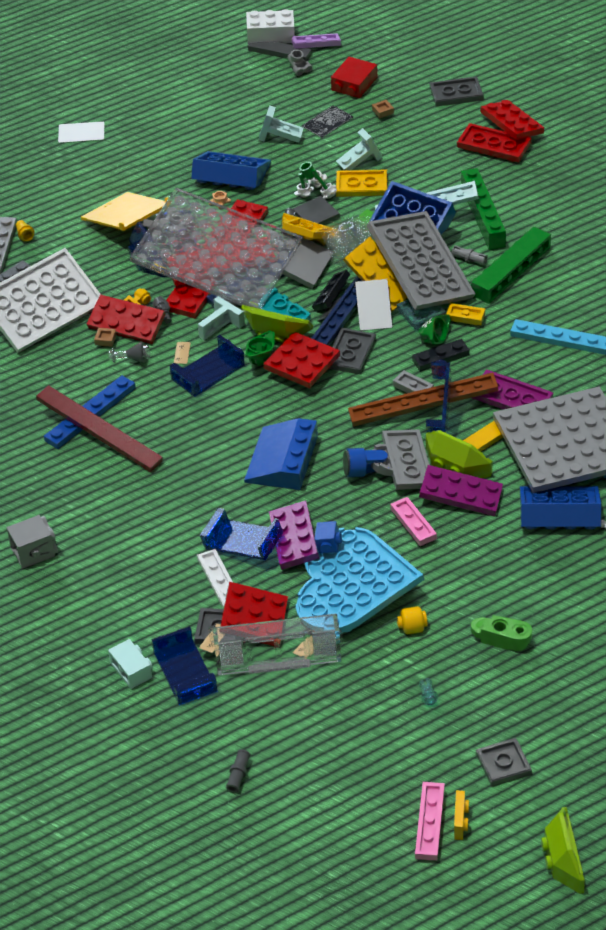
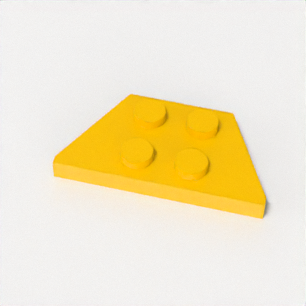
M283 213L282 229L288 231L291 235L299 234L307 240L342 238L343 231Z

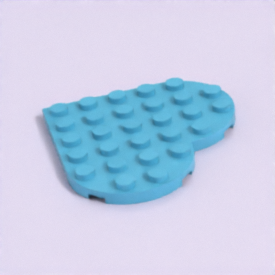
M356 527L355 530L339 528V532L342 534V544H339L338 552L319 553V559L305 563L310 580L303 585L298 593L296 611L301 623L316 633L339 634L350 632L424 580L423 574L373 532L360 527Z

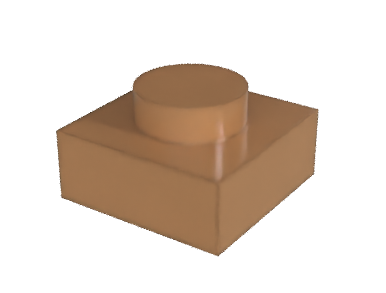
M387 100L372 104V110L379 118L394 114V107Z
M98 328L94 339L95 345L113 346L117 335L116 329Z

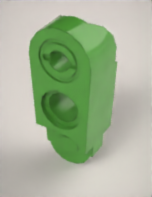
M493 615L492 619L481 617L475 618L471 622V633L475 637L480 638L481 643L505 650L522 651L532 640L531 625L521 620Z

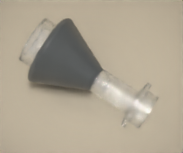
M140 342L126 351H115L112 348V350L108 351L109 361L115 363L116 359L130 358L145 363L146 359H150L149 345H144L143 342Z

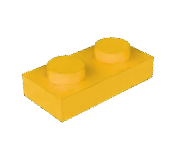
M450 303L446 314H449L451 321L481 326L485 316V308Z
M456 790L454 840H463V832L468 831V818H464V813H469V800H465V791Z

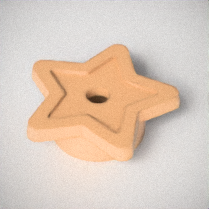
M217 191L212 194L213 199L209 201L210 204H217L221 208L225 203H230L231 199L227 198L226 192Z

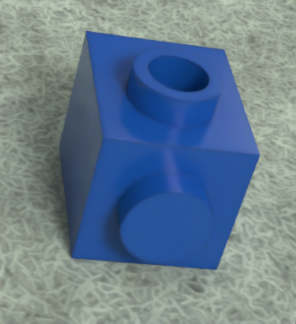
M336 521L317 522L314 540L318 553L338 552L339 544H342V534L339 532Z

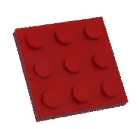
M293 332L263 363L264 369L311 388L340 357V350Z
M229 581L219 633L279 647L288 596Z

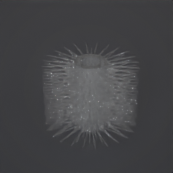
M351 219V221L345 222L344 220V223L337 224L339 226H333V229L338 230H326L336 233L334 234L336 236L331 235L326 239L330 241L328 245L333 247L331 249H335L332 252L336 254L334 258L338 260L339 266L340 262H343L342 260L369 236H372L371 234L369 235L368 223L365 220V228L360 225V222H363L362 220L356 222V219L353 222Z

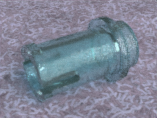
M425 678L427 685L424 684L422 679L419 682L422 692L421 699L426 705H433L437 702L438 694L434 691L431 679Z

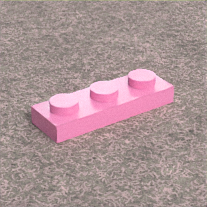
M408 497L390 504L392 512L419 546L437 539V533Z

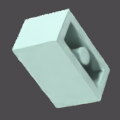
M130 639L108 650L111 665L130 689L152 678L151 669H153L151 661L142 655L140 647L134 645Z

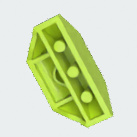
M246 305L241 307L257 336L270 330L275 332V341L284 343L293 332L303 335L313 329V325L309 320Z
M440 430L426 433V450L431 466L479 478L492 476L493 461L486 458L472 444Z
M562 807L545 827V836L541 838L542 850L547 851L548 856H545L547 870L551 869L553 878L577 893L582 894L584 893L585 879L567 807Z

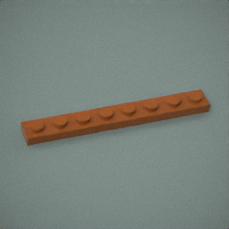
M492 372L349 407L348 412L354 427L497 392L498 385Z

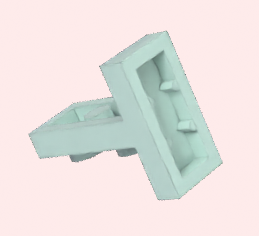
M269 105L258 140L264 142L267 132L299 143L303 127L273 118L276 107Z
M363 128L358 131L362 141L336 160L337 164L344 171L352 170L370 155L377 161L383 158L374 140Z
M216 297L213 299L215 312L198 323L199 337L206 340L229 322L238 328L245 325L244 312L223 298Z

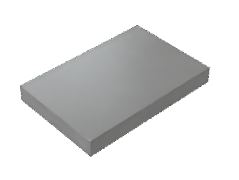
M302 237L281 273L313 289L334 252Z

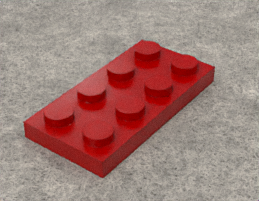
M509 100L481 106L480 112L515 140L544 134L545 127Z
M471 123L468 124L457 141L458 148L513 162H520L531 144L530 137L515 140L505 131Z
M100 294L86 325L88 328L98 330V328L116 329L118 336L153 344L166 313L164 310Z

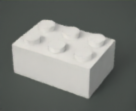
M293 10L246 12L248 45L249 43L273 41L292 43V36H295Z

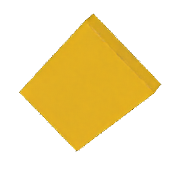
M387 170L337 171L336 197L383 196L387 190Z

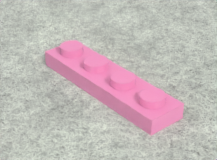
M423 782L415 859L438 860L445 783Z

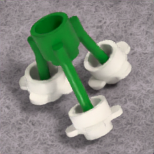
M305 162L299 167L301 172L298 176L301 183L297 185L296 196L303 198L310 196L311 191H314V187H310V184H313L315 188H319L322 185L320 192L324 199H329L335 195L337 191L336 185L331 183L325 184L324 181L327 179V175L314 169L311 162Z

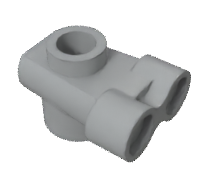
M296 49L288 55L287 59L291 63L294 73L300 76L304 72H310L313 67L308 61L306 62L303 59V52Z

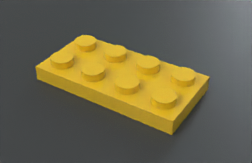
M368 237L343 259L362 281L387 279L391 312L408 299L378 245L371 237Z

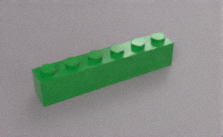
M478 168L461 171V184L472 181L476 182L479 199L468 201V204L488 250L506 247V230Z
M532 227L527 231L524 236L516 241L498 259L494 260L493 264L484 269L477 278L473 279L471 287L475 292L474 297L490 304L551 248V234L536 227Z

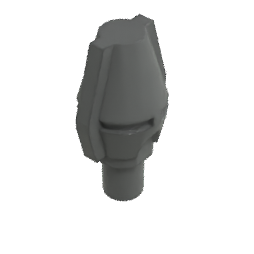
M162 296L154 298L152 302L153 308L164 310L166 315L163 320L166 324H169L172 321L169 316V303Z

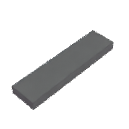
M275 41L249 43L248 51L287 58L293 50H296L293 45ZM297 49L303 52V59L305 61H307L312 54V49Z

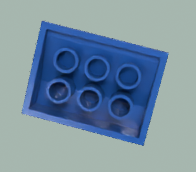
M207 151L193 159L191 179L197 180L198 183L210 181L214 185H223L224 183L229 184V187L245 186V189L254 190L261 185L271 160Z
M391 181L369 221L427 211L441 235L449 227L456 211L452 202Z
M297 418L263 427L244 482L301 490L318 438L317 421Z
M520 486L521 527L526 529H536L537 527H545L546 529H556L557 527H565L566 529H575L576 527L595 529L596 527H601V500L598 486H560L536 493L532 492L530 486Z

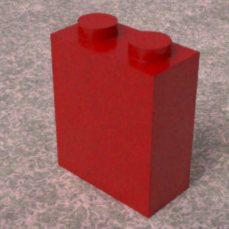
M349 56L331 76V90L361 98L378 77L377 64Z

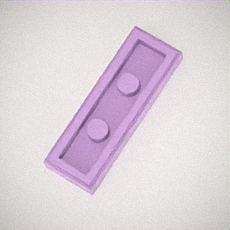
M337 33L292 36L291 39L294 49L341 46V39Z

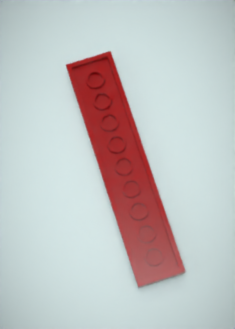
M237 199L202 250L249 241L267 215L268 207ZM224 277L176 286L166 300L170 306L169 312L195 319L207 302L206 296L215 291Z

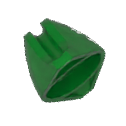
M449 314L435 316L421 326L419 334L423 342L440 344L446 340L451 321Z
M269 330L247 342L245 355L249 358L250 363L258 366L264 365L263 363L273 353L275 332Z

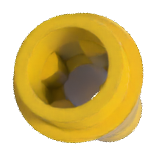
M23 220L17 221L16 228L19 239L22 241L32 240L35 233L33 227L26 224Z

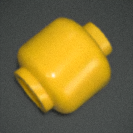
M419 606L403 608L400 616H397L398 628H402L403 632L407 635L423 632L424 627L428 625L425 610L422 611Z

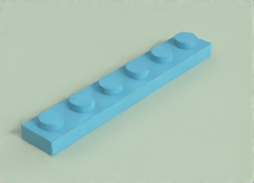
M515 319L510 331V336L606 355L605 336Z

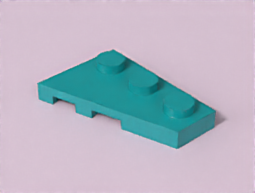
M275 287L255 307L309 321L311 319V313L297 303L289 301V297L278 293V289Z

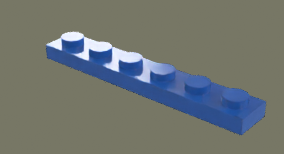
M121 375L85 403L83 407L100 417L136 388L135 383ZM65 419L44 435V441L59 449L83 429Z

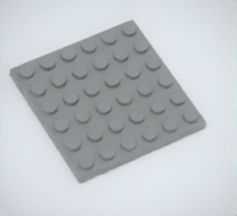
M600 386L493 412V419L533 493L606 475V396Z

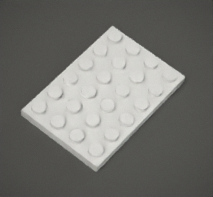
M64 248L0 282V330L16 352L19 353L91 313L100 293L68 250Z

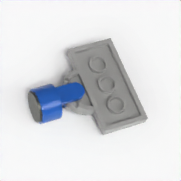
M420 429L382 431L383 444L374 445L373 450L347 448L344 451L343 469L347 477H364L366 474L376 471L382 475L392 476L396 490L421 489L427 465H429Z

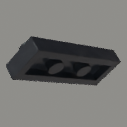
M347 269L332 276L312 305L315 312L327 310L332 306V301L340 294L341 288L347 284V279L350 276Z
M462 339L414 354L412 355V361L419 371H423L470 355V349Z

